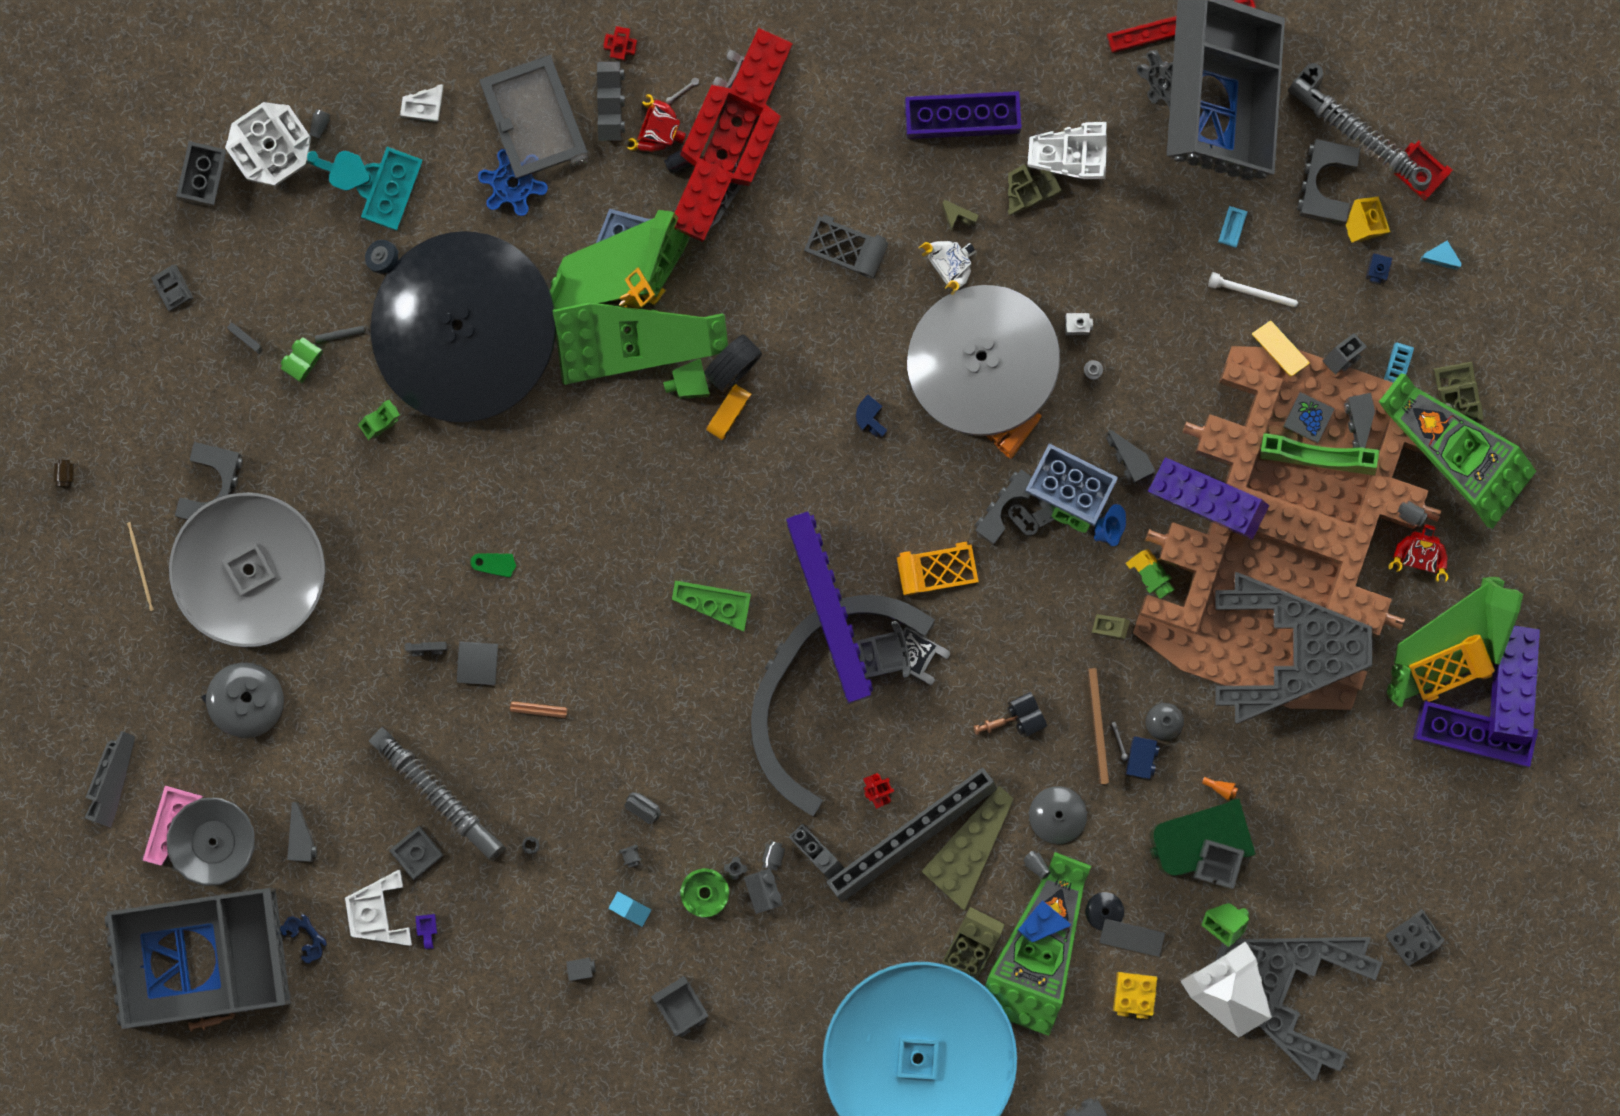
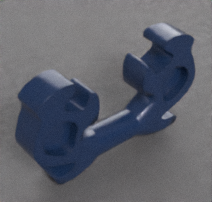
M301 915L303 921L291 916L287 918L284 925L280 926V930L284 936L287 935V930L291 931V937L299 934L300 927L307 931L313 939V945L307 944L302 948V951H307V957L301 956L304 962L310 964L313 960L321 958L323 951L320 943L327 946V942L313 928L306 915Z

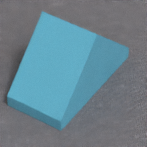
M1448 241L1425 253L1420 260L1455 270L1461 267V262Z
M620 892L616 893L609 906L610 910L642 927L651 912L650 908Z

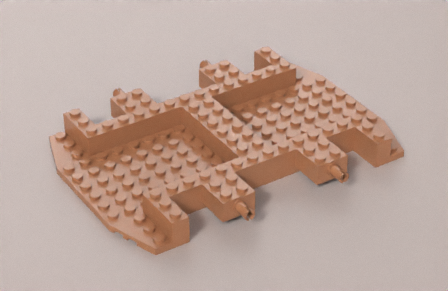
M1232 346L1219 383L1255 395L1245 426L1210 414L1203 427L1186 421L1182 433L1198 438L1199 443L1196 454L1230 465L1225 481L1226 484L1258 497L1270 506L1253 540L1211 522L1207 534L1174 522L1171 523L1166 535L1149 529L1145 541L1160 545L1162 548L1158 561L1194 574L1183 606L1147 595L1144 598L1133 634L1179 670L1223 686L1274 685V666H1293V629H1274V610L1216 611L1215 590H1235V572L1372 627V636L1374 637L1380 635L1385 624L1401 630L1405 619L1389 614L1388 611L1392 599L1356 587V583L1378 518L1413 529L1416 526L1398 517L1400 513L1397 510L1402 502L1411 501L1425 510L1424 512L1428 514L1426 518L1436 522L1440 517L1441 510L1425 505L1428 490L1392 478L1402 447L1424 454L1379 403L1393 382L1350 367L1345 372L1341 370L1335 375L1323 362L1324 358L1301 350L1298 351L1310 364L1290 377L1263 347ZM1300 392L1334 408L1318 444L1283 427ZM1371 393L1375 414L1365 448L1379 450L1375 476L1260 459L1264 433L1284 436L1314 446L1353 448L1352 440H1354V436L1349 431L1348 422L1350 418L1349 414L1345 413L1344 403H1346L1348 397ZM1360 671L1281 706L1289 709L1352 710L1357 692L1362 689L1367 671Z

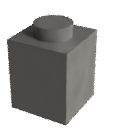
M590 958L566 961L569 981L593 977V973L596 972L595 962L591 961Z

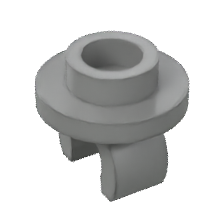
M1091 360L1084 366V374L1089 379H1098L1103 373L1101 363L1096 360Z

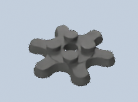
M1150 50L1146 53L1150 66L1141 64L1137 66L1136 70L1140 77L1149 82L1150 90L1147 96L1151 102L1157 103L1159 99H1162L1167 103L1170 110L1173 62H1163L1158 51Z

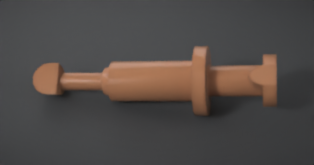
M1015 717L1001 718L992 722L986 720L985 725L974 726V731L976 735L985 730L991 733V729L1004 726L1007 722L1016 721Z
M229 1013V1016H216L204 1020L203 1017H200L201 1021L188 1022L190 1032L199 1027L205 1030L207 1026L220 1024L223 1020L233 1019L235 1014Z

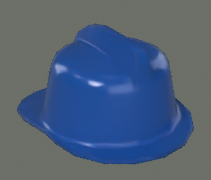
M1112 505L1106 515L1096 521L1095 541L1108 543L1110 546L1118 545L1126 527V512L1121 505Z

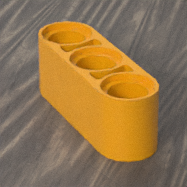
M735 384L706 430L723 440L725 438L724 435L730 430L736 421L735 418L737 415L739 416L746 405V401L750 399L752 394Z

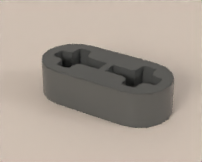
M1014 504L1009 508L1008 517L1023 534L1032 536L1037 532V521L1023 506ZM1012 509H1020V515L1023 519L1021 520L1018 516L1013 517ZM1025 520L1028 524L1033 523L1034 531H1026V525L1023 521Z

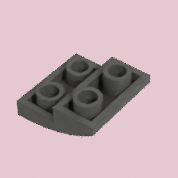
M460 641L457 683L495 685L498 644Z

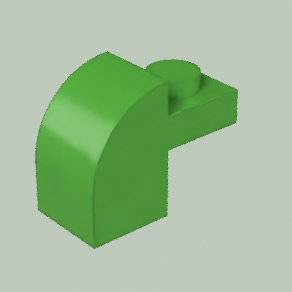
M387 400L382 403L377 411L365 416L358 426L367 439L370 440L399 421L397 418L400 414L391 401Z

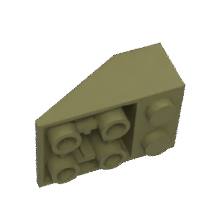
M970 907L942 963L958 969L977 980L1005 924Z

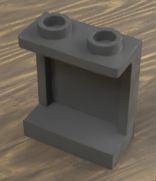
M685 976L651 996L675 1036L680 1035V1037H683L691 1032L689 1028L696 1024L699 1027L707 1022L706 1017L709 1015Z

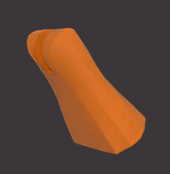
M1037 413L1021 426L1004 433L987 435V438L991 442L994 441V444L1008 458L1012 459L1042 416Z

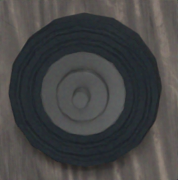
M383 239L373 242L365 254V262L368 268L379 274L388 273L398 261L396 246L390 241Z

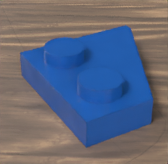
M1042 900L1017 931L1033 943L1066 929L1071 924Z

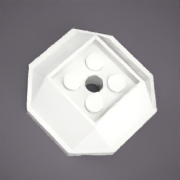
M263 102L231 124L225 148L247 180L277 186L307 166V154L309 153L311 137L289 105ZM270 141H273L274 147L271 149H266V144Z

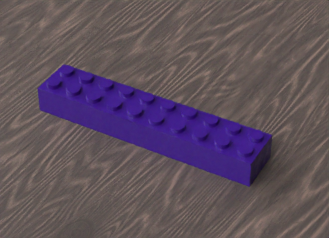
M807 511L787 518L786 524L848 705L870 698L873 688L870 680L866 681L864 674H867L864 662L859 661L858 656L861 653L858 644H853L854 632L851 624L847 625L846 623L848 615L845 606H840L839 601H842L839 588H834L833 583L836 580L833 571L827 568L829 559L826 551L822 552L821 550L823 542L820 533L816 534L815 532L817 524L814 515L810 516Z

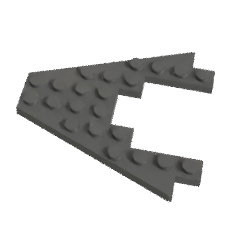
M1235 572V590H1215L1216 611L1274 610V629H1293V666H1274V685L1216 686V706H1235V724L1242 723L1372 667V627L1238 572Z
M1371 938L1239 939L1264 949L1258 964V971L1262 979L1264 994H1266L1272 1018L1259 1025V1027L1312 1080L1316 1081L1322 1064L1340 1071L1347 1053L1293 1031L1300 1012L1285 1007L1282 1004L1296 969L1315 976L1321 959L1376 980L1383 962L1365 955ZM1223 942L1221 943L1215 961L1218 960V957L1224 944Z

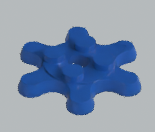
M501 149L497 154L500 163L498 169L495 171L484 169L478 174V179L481 183L490 184L493 187V194L486 202L487 207L491 210H497L502 203L509 202L514 206L517 215L524 216L529 210L526 203L527 197L530 194L544 195L547 193L548 186L543 181H536L532 174L516 179L506 151ZM529 155L521 162V166L539 159L535 155ZM514 178L518 180V186L511 188L508 186V181Z

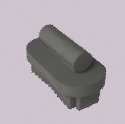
M633 792L627 797L624 805L625 809L634 813V815L636 814L646 823L653 824L661 816L659 806L642 794Z

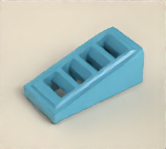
M1401 343L1394 344L1384 380L1394 383L1397 378L1390 376V372L1398 375L1401 373L1406 374L1413 354V347ZM1400 350L1406 352L1407 356L1397 353V351ZM1395 357L1405 360V363L1395 361ZM1395 365L1403 369L1402 371L1392 368V366Z

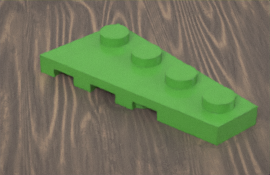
M675 581L673 601L738 630L745 631L751 594Z

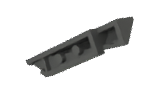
M121 731L116 741L110 740L106 744L85 797L93 801L84 818L111 828L135 740L134 735Z

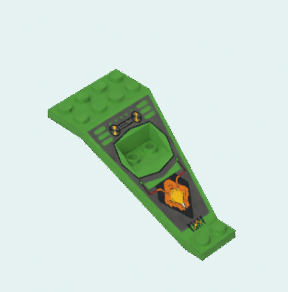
M1401 373L1379 401L1393 421L1465 497L1488 528H1494L1536 472L1519 446L1416 388L1406 374Z
M1056 852L1048 867L1051 871L1050 875L1041 880L985 983V987L1000 1003L1009 1021L1048 1036L1063 1002L1083 887L1091 868L1088 864ZM1043 900L1071 925L1066 929L1031 943L1017 930Z

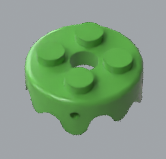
M703 868L695 870L686 876L681 886L680 895L683 905L690 913L699 917H710L718 914L727 904L729 888L721 874L712 869ZM703 887L709 888L711 892L710 896L706 899L701 898L699 895V891Z

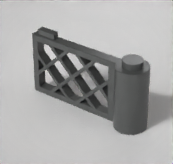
M825 214L822 217L818 216L804 251L855 271L862 276L874 279L888 246L886 238L880 235L871 237L833 222L834 218ZM823 222L829 225L831 231L820 235L818 227ZM841 230L845 231L848 238L838 242L834 233ZM832 234L836 243L825 247L822 238ZM858 237L865 239L863 246L855 249L852 240ZM820 239L823 249L818 251L809 249L813 241ZM850 241L853 250L843 254L839 245ZM837 246L841 255L835 258L830 257L827 250ZM855 253L857 261L852 266L846 263L844 257Z

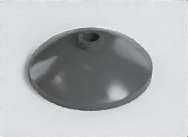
M1054 786L1041 791L1034 798L1029 810V820L1033 831L1042 840L1052 844H1065L1076 839L1083 831L1087 821V810L1082 798L1076 792L1066 787ZM1057 811L1062 812V818L1059 819L1055 816Z

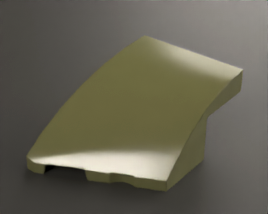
M1024 164L1008 173L1009 215L1021 212L1063 192L1054 172L1040 169L1041 176H1033L1031 172L1033 168Z
M1466 362L1434 368L1440 402L1463 415L1483 420L1473 363ZM1440 378H1449V386L1441 387Z

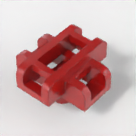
M616 26L614 35H605L603 49L611 51L610 58L625 61L626 54L635 55L637 39L629 38L631 31L629 28Z
M876 773L863 779L866 785L864 787L865 797L869 801H873L876 809L890 803L891 800L888 794L894 792V789L889 784V778L882 780L881 776Z

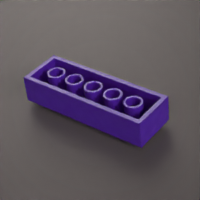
M1019 91L905 97L907 139L1020 134L1021 112Z
M1166 457L1148 490L1149 493L1165 502L1253 540L1270 506L1258 497Z
M1514 626L1500 665L1494 663L1495 671L1493 672L1489 739L1527 745L1533 738L1540 629Z
M1424 701L1420 706L1413 740L1527 768L1531 764L1538 729L1533 728V738L1527 745L1489 739L1490 717Z

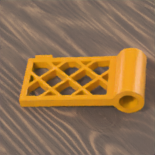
M967 542L956 543V547L920 554H911V551L899 553L900 557H897L903 595L907 596L978 583L972 545H968ZM962 550H968L969 559L966 563L956 557ZM946 553L952 557L947 566L938 561L941 554ZM928 557L934 562L929 569H926L921 565L920 558ZM954 559L963 565L958 574L949 569ZM935 563L945 569L940 577L930 572ZM965 567L972 571L973 579L965 580L960 576ZM946 571L956 576L952 583H946L941 579ZM928 574L937 579L934 586H925L924 579Z
M1481 635L1470 636L1462 643L1408 665L1423 701L1427 700L1428 702L1438 699V694L1473 679L1490 678L1495 671ZM1461 649L1463 655L1460 662L1451 659L1453 652ZM1439 658L1446 660L1442 669L1433 667L1435 660ZM1449 662L1458 664L1454 674L1445 671ZM1420 666L1428 668L1424 677L1417 675L1415 669ZM1462 666L1469 668L1471 675L1464 678L1458 676ZM1431 669L1440 672L1436 682L1427 679ZM1444 674L1453 677L1450 684L1444 685L1440 683ZM1425 683L1434 684L1433 690L1425 694L1423 691Z

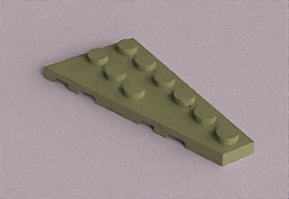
M1000 786L997 787V790L987 798L921 871L964 911L1013 801V798Z

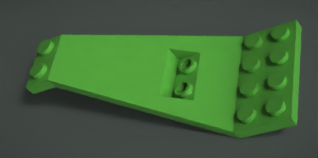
M590 302L552 310L556 327L561 377L564 385L720 354L728 346L724 314L698 317ZM629 326V330L624 332V329ZM628 345H631L630 350H627Z

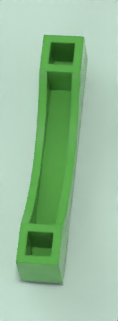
M1264 433L1260 459L1375 476L1379 450L1361 447H1320L1301 443L1284 436Z

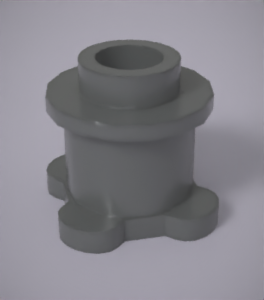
M637 845L619 850L625 862L623 863L624 866L628 865V868L640 865L639 861L642 858H639Z

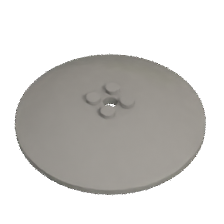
M235 493L210 501L193 513L185 522L172 547L169 578L178 607L188 621L200 632L224 644L255 647L273 643L288 636L308 619L322 593L325 578V560L320 541L314 529L304 516L292 506L277 498L260 493ZM246 564L253 565V574L247 575L244 573L243 568Z

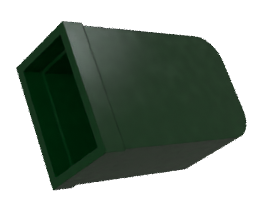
M1240 799L1159 823L1152 828L1150 833L1153 847L1150 848L1152 859L1157 860L1161 872L1168 876L1195 871L1198 861L1203 860L1199 856L1204 840L1243 850V858L1256 855Z

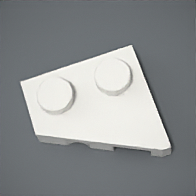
M437 85L435 88L425 89L417 94L404 96L400 116L438 122L444 86Z

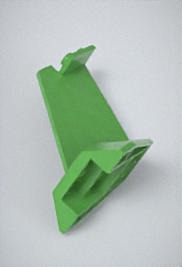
M658 210L655 218L565 256L556 273L557 276L551 282L550 293L554 308L559 309L588 302L601 304L620 300L622 295L631 290L625 279L637 268L641 270L655 294L654 297H657L690 236L674 229L678 220L677 215L671 211ZM636 273L631 277L630 281L635 287L641 279ZM645 288L640 292L639 296L649 294L648 290Z
M1499 577L1483 578L1480 588L1398 644L1394 660L1395 665L1391 669V684L1387 687L1388 697L1399 707H1403L1405 699L1420 693L1408 665L1462 643L1466 638L1473 635H1481L1491 662L1493 661L1495 664L1500 665L1519 614L1523 594L1518 590L1503 588L1505 581ZM1461 649L1453 652L1451 659L1460 662L1463 655ZM1441 658L1435 660L1433 667L1442 669L1446 660ZM1449 662L1445 671L1454 674L1458 664ZM1420 666L1415 669L1417 675L1424 677L1428 668ZM1462 666L1458 676L1469 672V668ZM1431 669L1427 679L1436 682L1440 672ZM1444 674L1440 683L1451 680L1453 677ZM1426 682L1423 687V691L1428 690L1434 687L1435 685Z

